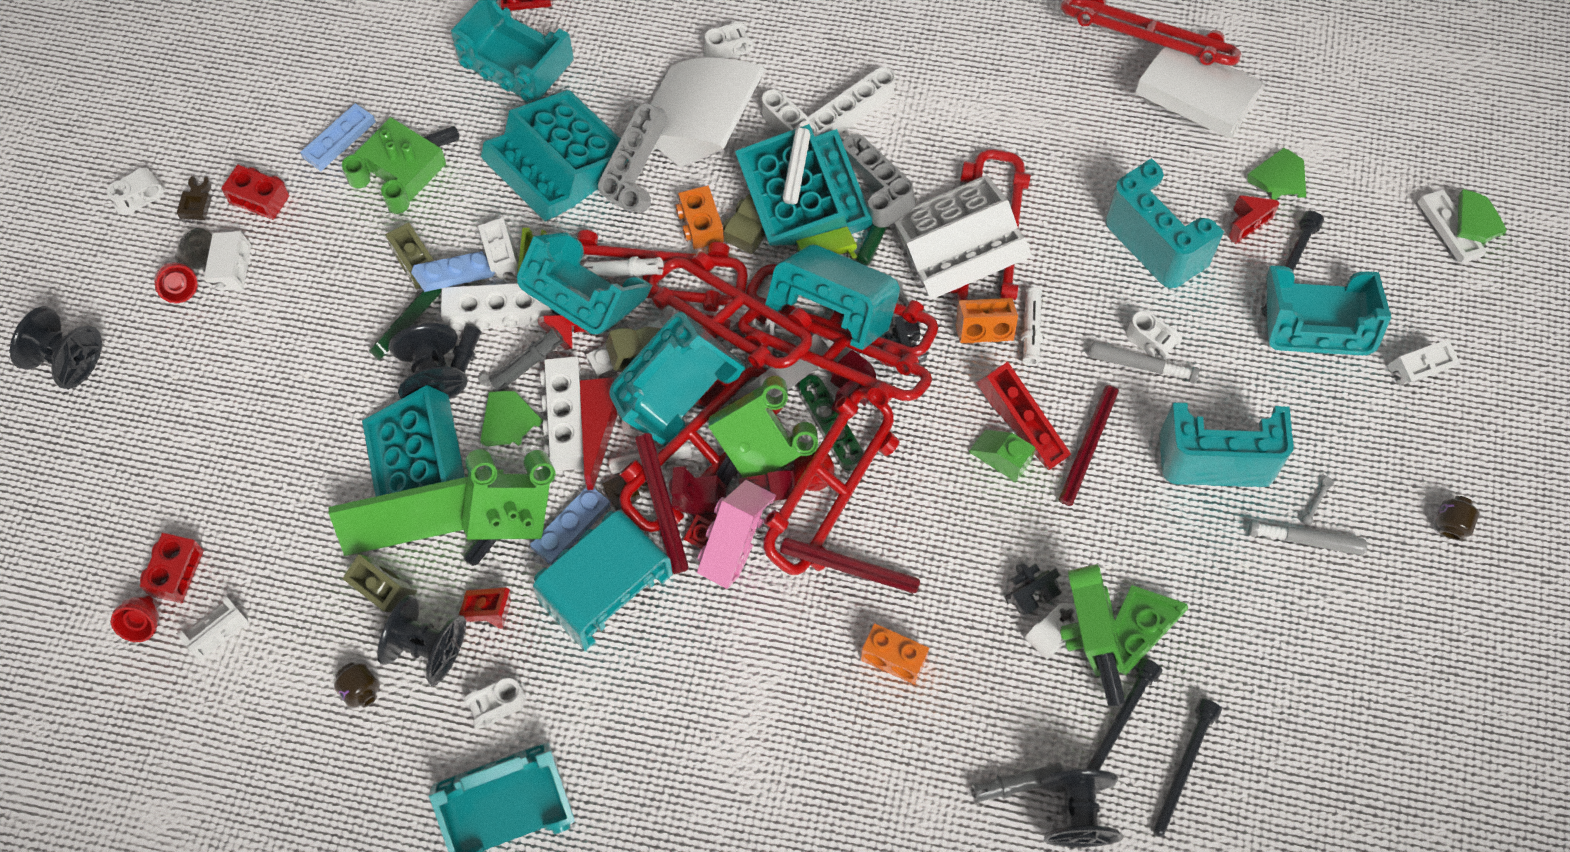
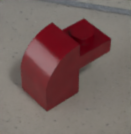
M852 349L838 361L842 365L876 378V372L870 362ZM833 373L830 382L837 386L839 390L837 391L832 410L839 414L834 407L842 396L846 395L849 398L856 389L868 387ZM864 398L859 403L866 406L869 400Z
M685 466L673 467V477L669 481L672 507L688 514H716L714 513L715 507L721 497L726 498L727 486L717 475L694 477Z
M795 471L768 472L765 475L738 479L739 485L748 480L775 494L776 497L773 503H770V506L783 505L796 485Z

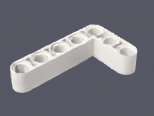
M880 67L809 117L781 91L771 89L762 96V116L779 134L810 124L814 136L837 129L840 135L891 99L894 94L895 73L887 67Z

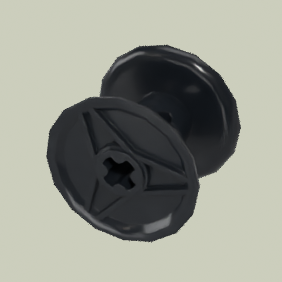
M48 306L37 307L24 316L14 331L9 350L11 362L16 368L24 370L36 368L43 362L52 364V378L59 388L69 390L79 386L89 377L100 358L102 348L100 332L96 327L84 325L62 336L60 316L55 309Z
M423 323L398 332L390 340L388 348L391 355L400 361L410 362L413 372L403 379L399 385L398 394L401 399L426 385L447 394L449 399L457 396L466 388L468 383L466 374L458 368L445 366L444 355L455 347L458 339L457 333L453 328L439 323Z
M407 595L393 609L384 626L377 649V660L381 665L391 664L401 655L404 649L411 652V656L414 658L424 657L428 659L426 679L431 686H435L445 678L459 654L466 632V619L462 615L454 616L446 622L441 631L434 629L433 624L430 622H425L424 624L417 622L419 603L414 595Z
M1095 769L1065 770L1041 777L1039 782L1045 789L1064 793L1065 806L1061 807V812L1066 815V827L1049 831L1043 841L1049 845L1069 848L1097 847L1121 841L1124 836L1118 829L1098 825L1097 813L1100 812V807L1096 803V792L1113 787L1119 777L1115 773Z

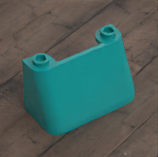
M567 232L534 236L517 274L519 287L525 293L591 334H601L612 328L645 301L653 286L642 278L631 277L621 287L617 283L611 284L583 267L580 265L584 253L583 245L577 238Z
M1270 265L1266 277L1267 332L1269 344L1273 349L1279 351L1359 356L1369 355L1377 351L1392 317L1379 272L1360 271L1354 273L1348 279L1346 286L1294 283L1295 276L1292 269L1285 266Z
M678 312L667 321L615 379L609 394L623 421L642 433H651L653 440L665 447L686 426L683 416L715 381L719 379L723 383L729 384L740 377L745 366L741 360L685 313Z
M550 743L530 747L441 780L431 786L429 798L448 852H485L487 849L543 828L546 831L552 830L553 834H558L571 828L570 824L575 822Z

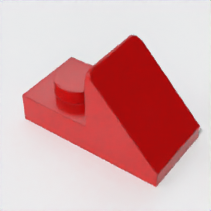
M1239 196L1233 208L1238 217L1231 224L1232 229L1228 238L1236 245L1274 218L1280 203L1275 199Z
M562 315L538 318V324L547 333L552 328L559 331L565 340L561 344L565 350L572 349L573 347L572 328H574V333H589Z
M503 587L466 590L459 615L464 616L466 622L487 621L499 629H503L511 605L510 589Z

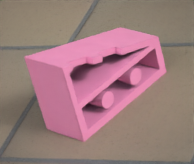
M745 480L726 498H720L714 510V513L717 514L716 520L711 523L706 533V537L709 540L707 545L700 551L697 559L700 562L697 571L699 575L726 589L739 578L754 545L751 542L756 528H762L765 519L761 518L762 512L770 503H773L776 495Z

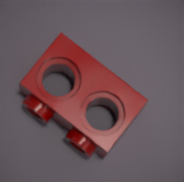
M238 164L221 187L228 203L271 220L276 218L290 197L285 183L280 178L273 175L270 177L260 173L253 167L246 168Z
M162 533L159 541L152 548V557L148 567L141 574L140 587L151 597L182 604L204 550L193 539ZM179 551L177 556L170 558L174 552ZM169 577L164 584L159 585L162 579Z

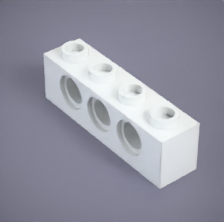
M518 284L442 288L441 317L444 325L450 326L455 331L463 330L466 325L480 329L499 326L515 328L519 325L540 326L538 318L554 316V310L525 293ZM524 305H530L526 308H521Z
M578 356L546 359L545 370L540 371L541 385L546 387V395H542L543 412L547 411L548 419L543 420L544 436H549V445H544V452L549 456L555 471L584 469L580 380L582 378ZM560 387H567L564 391H556ZM560 412H569L565 416H557ZM561 437H570V439L567 441H558Z

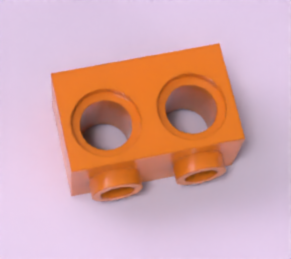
M709 185L678 193L679 204H675L679 220L684 219L685 225L682 226L686 241L691 240L693 250L707 247L713 242L723 243V226Z
M1013 299L959 300L955 327L960 343L1014 341L1018 314Z
M874 623L862 648L861 661L915 685L926 663L930 648Z

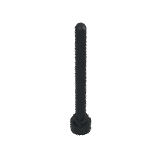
M1311 210L1306 211L1300 220V229L1302 231L1284 265L1292 269L1293 272L1311 235L1318 232L1323 225L1324 217L1320 213ZM1266 302V304H1265V306H1264V308H1263V311H1262L1263 316L1266 317V318H1267V302Z
M1146 658L1140 660L1136 667L1137 674L1135 676L1137 680L1086 769H1101L1146 687L1158 681L1163 669L1154 661Z
M1201 698L1196 706L1197 723L1153 828V833L1157 837L1165 835L1209 725H1213L1214 721H1218L1222 712V707L1211 700Z

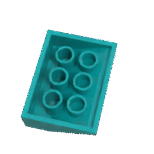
M426 385L362 420L375 497L465 477L451 405L447 394Z

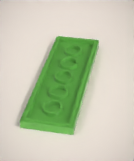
M503 469L497 470V474H504ZM467 477L328 507V514L344 556L463 530L461 524Z

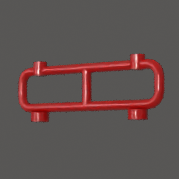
M1063 0L1060 4L1061 11L1068 16L1076 18L1081 26L1086 27L1092 23L1199 57L1200 62L1204 65H1211L1215 62L1233 66L1241 58V51L1236 46L1225 42V36L1219 30H1212L1204 36L1106 5V0ZM1100 13V14L1107 15V16H1110V17H1113V18H1116V19H1119V20H1122V21H1126V22H1129V23H1132V24H1135V25L1144 27L1145 29L1139 28V27H1136V26H1133V25H1130V24H1127V23H1124V22H1120V21H1117V20H1114V19H1111V18H1108V17H1105V16H1101V15H1098V14ZM1083 14L1089 15L1090 20H1085ZM1155 31L1204 46L1205 48L1155 33ZM1210 53L1212 58L1208 59L1204 54Z
M987 149L980 152L974 162L964 161L960 182L965 183L983 177L984 163L987 160L1004 161L1014 165L1011 210L1019 229L1023 189L1029 188L1031 174L1025 173L1023 160L1012 152ZM1015 264L1003 269L1000 299H1017L1019 285L1013 284ZM969 284L948 293L957 294L958 301L969 300Z
M581 230L577 234V239L582 243L583 254L628 259L631 257H638L640 259L660 257L663 262L674 258H685L691 261L696 255L597 245L599 236L595 232ZM722 242L709 244L708 256L713 261L714 266L736 270L735 287L745 292L748 274L744 263L739 259L729 257L730 247ZM643 275L642 279L648 282V278L651 275ZM670 290L675 297L684 302L703 303V309L708 312H717L719 305H727L733 300L730 296L713 290H708L705 293ZM649 292L647 298L652 299L653 295Z
M700 251L691 261L685 258L670 259L664 263V268H658L663 269L661 275H651L648 278V283L653 285L650 293L653 295L652 301L657 308L663 310L669 305L677 311L685 313L695 322L748 353L749 362L757 369H760L765 364L775 369L788 368L804 356L812 346L813 338L807 330L812 324V320L803 309L797 307L788 317L782 315L710 273L714 268V263L704 252ZM681 268L730 296L733 300L713 318H710L675 297L668 288H660L658 283L672 270ZM742 305H745L801 338V342L788 355L777 358L771 355L770 351L763 345L756 346L722 324Z
M768 264L761 267L750 281L746 294L765 304L767 299L758 296L757 291L768 275L773 274L778 264ZM911 300L907 306L896 303L894 314L903 316L907 322L917 323L918 321L927 326V331L921 342L917 346L909 347L879 337L870 345L899 357L904 356L906 353H913L919 357L925 354L931 347L938 332V324L932 315L923 312L924 306L920 302ZM834 310L830 319H826L806 312L813 322L852 337L848 328L844 329L841 327L842 324L840 322L844 314ZM762 315L756 317L759 322L765 324L767 318ZM880 361L882 364H884V365H886V366H888V367H894V366H891V365H889V364H886V363Z
M785 304L778 312L788 317L796 308L793 305ZM749 309L741 316L738 321V328L746 336L745 339L756 346L763 345L766 348L770 346L787 354L797 346L751 327L749 324L760 315L752 309ZM812 321V324L807 328L809 332L834 343L822 356L808 350L800 359L870 388L867 394L868 399L876 407H885L892 398L901 401L917 400L931 385V373L925 367L919 365V360L913 353H906L901 358L872 345L861 350L850 345L852 337ZM847 347L896 367L897 371L904 376L911 373L918 376L921 380L913 389L904 390L833 360Z
M754 366L748 367L737 380L729 384H725L717 379L725 388L657 454L660 466L689 439L711 463L699 477L714 476L725 458L726 452L724 451L719 456L697 431L709 420L711 415L715 414L752 377H759L767 370L762 367L760 369ZM782 408L773 410L776 416ZM635 459L619 474L627 483L620 494V506L623 512L642 531L657 532L660 530L658 519L654 521L646 520L631 503L633 493L647 481L643 466ZM673 508L676 523L678 524L685 515Z
M861 387L856 389L849 398L844 395L836 402L834 408L839 412L836 420L779 512L776 510L771 511L764 520V524L769 527L763 543L765 554L772 563L789 575L804 573L810 566L816 571H821L825 568V566L802 559L798 563L793 564L782 556L775 547L778 535L783 533L788 527L789 517L814 476L817 475L839 494L810 542V545L826 549L822 546L877 452L879 451L884 456H888L899 445L900 440L890 432L894 423V414L890 405L887 404L885 407H876L882 413L883 421L845 484L822 465L848 420L857 413L859 402L864 398L869 400L867 394L870 388Z

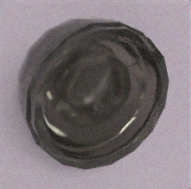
M195 228L185 233L177 244L176 261L192 269H206L212 234L203 228Z

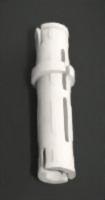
M631 257L630 260L597 262L586 261L583 265L584 267H589L588 270L599 277L631 276L640 278L641 275H661L663 269L658 268H664L663 260L660 257L650 259Z
M1035 287L1025 290V320L1021 342L1024 344L1022 362L1027 366H1036L1040 363V344L1043 342V334L1040 332L1042 290Z

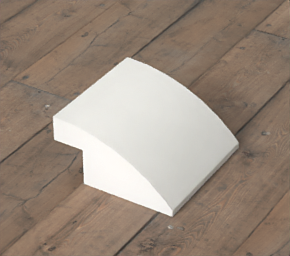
M1164 47L1140 78L1135 94L1218 134L1233 139L1266 83L1231 66L1215 62L1211 65H1204L1200 62L1199 57ZM1204 54V56H1205L1206 58H1208V59L1212 58V57H1210V56Z
M709 57L690 59L672 65L650 105L662 108L667 115L666 125L652 151L660 150L681 168L724 149L765 69L760 65L740 60ZM638 136L636 140L637 146L641 143V136Z
M988 175L920 203L912 211L894 222V226L912 265L931 300L1032 257L1026 238L1017 227L1008 199Z

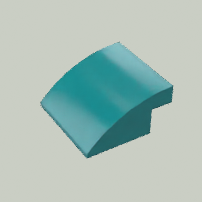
M566 90L509 110L505 133L483 142L481 158L546 222L573 208L598 190L599 180L621 138L570 90Z
M810 124L799 127L809 130L810 139L799 198L795 205L784 203L783 193L796 129L735 151L769 245H797L796 240L846 226L851 234L872 227V217L837 129L814 136Z

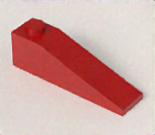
M1009 362L997 367L976 382L991 406L1021 439L1036 447L1034 455L1047 470L1052 469L1071 455Z
M613 377L580 380L584 476L587 490L594 489L617 418V409L609 394L611 385L614 382Z

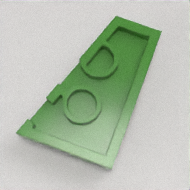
M1131 585L1115 620L1125 669L1119 673L1127 675L1188 610L1187 603Z

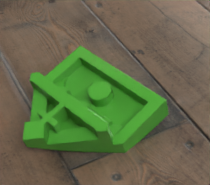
M1283 148L1248 173V182L1266 192H1271L1272 199L1275 200L1281 195L1297 194L1298 198L1306 197L1304 160L1292 151Z
M1466 189L1460 192L1458 195L1457 237L1481 242L1484 246L1490 240L1497 236L1500 237L1507 232L1501 217L1488 197Z
M489 392L480 442L486 447L507 445L512 442L519 446L522 443V437L532 427H539L543 423V419L517 392Z

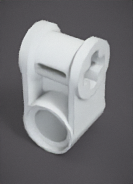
M741 21L712 28L705 33V56L709 58H730L744 55L750 52L754 46L753 40L746 34L745 24Z
M139 168L126 177L112 182L108 186L106 193L109 199L114 201V208L117 213L129 215L148 203L158 200L162 196L164 189L148 168ZM116 189H119L121 193L120 196L118 195ZM124 200L128 202L129 207L126 206Z
M1142 310L1135 313L1127 329V337L1132 343L1146 351L1151 357L1167 360L1169 357L1168 353L1172 348L1182 342V337L1177 330L1162 322L1149 311ZM1138 326H1142V327H1144L1146 330H1142V329H1140Z
M1061 603L1026 635L1025 639L1046 660L1052 657L1066 641L1061 638V627L1078 622L1075 605ZM1061 617L1064 619L1066 617H1070L1071 621H1065L1064 623H1062L1060 619Z
M504 678L488 687L468 694L463 700L465 705L470 707L475 719L473 721L474 728L481 729L522 709L526 696L516 680ZM516 690V695L513 699L509 701L503 700L506 692Z

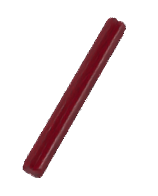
M1106 385L1103 389L1060 494L1059 502L1066 506L1074 504L1119 393L1116 387Z
M651 433L640 434L636 436L635 440L667 555L671 561L672 572L674 574L686 572L689 570L653 437Z
M783 538L780 545V552L782 554L909 593H917L920 586L919 578L797 540Z

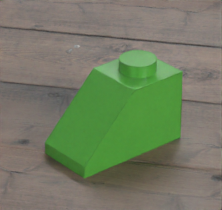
M984 430L969 450V453L1009 479L1017 482L1032 462L1036 447L1012 432Z

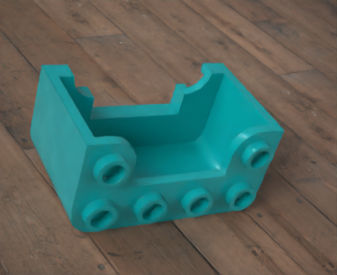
M478 0L451 30L460 65L467 70L471 69L477 72L487 81L491 80L499 84L505 91H512L528 103L540 100L574 61L570 34L559 28L555 33L550 31L545 36L513 19L510 9L505 8L502 10L496 3L497 0Z
M1151 158L1117 181L1105 221L1108 229L1163 286L1177 288L1210 266L1224 231L1209 218H1198L1184 226L1151 192L1152 189L1162 182L1164 176L1162 168Z
M809 245L775 267L765 305L778 312L785 304L792 306L797 303L798 296L800 295L842 313L844 318L841 327L844 329L848 328L852 334L853 339L850 345L863 350L889 330L899 297L900 287L896 279L885 273L818 245Z
M1173 403L1159 432L1163 476L1170 483L1179 485L1268 487L1274 482L1294 448L1290 406H1275L1272 410V416L1269 419L1262 418L1259 422V431L1204 430L1203 416H1197V418L1192 416L1188 411V403Z
M622 510L607 513L599 526L594 530L586 531L574 547L562 551L557 557V561L549 568L541 569L534 577L533 589L539 604L586 651L596 643L592 635L599 628L602 631L606 628L605 621L643 588L648 586L651 589L654 586L655 579L663 584L673 573L670 558Z

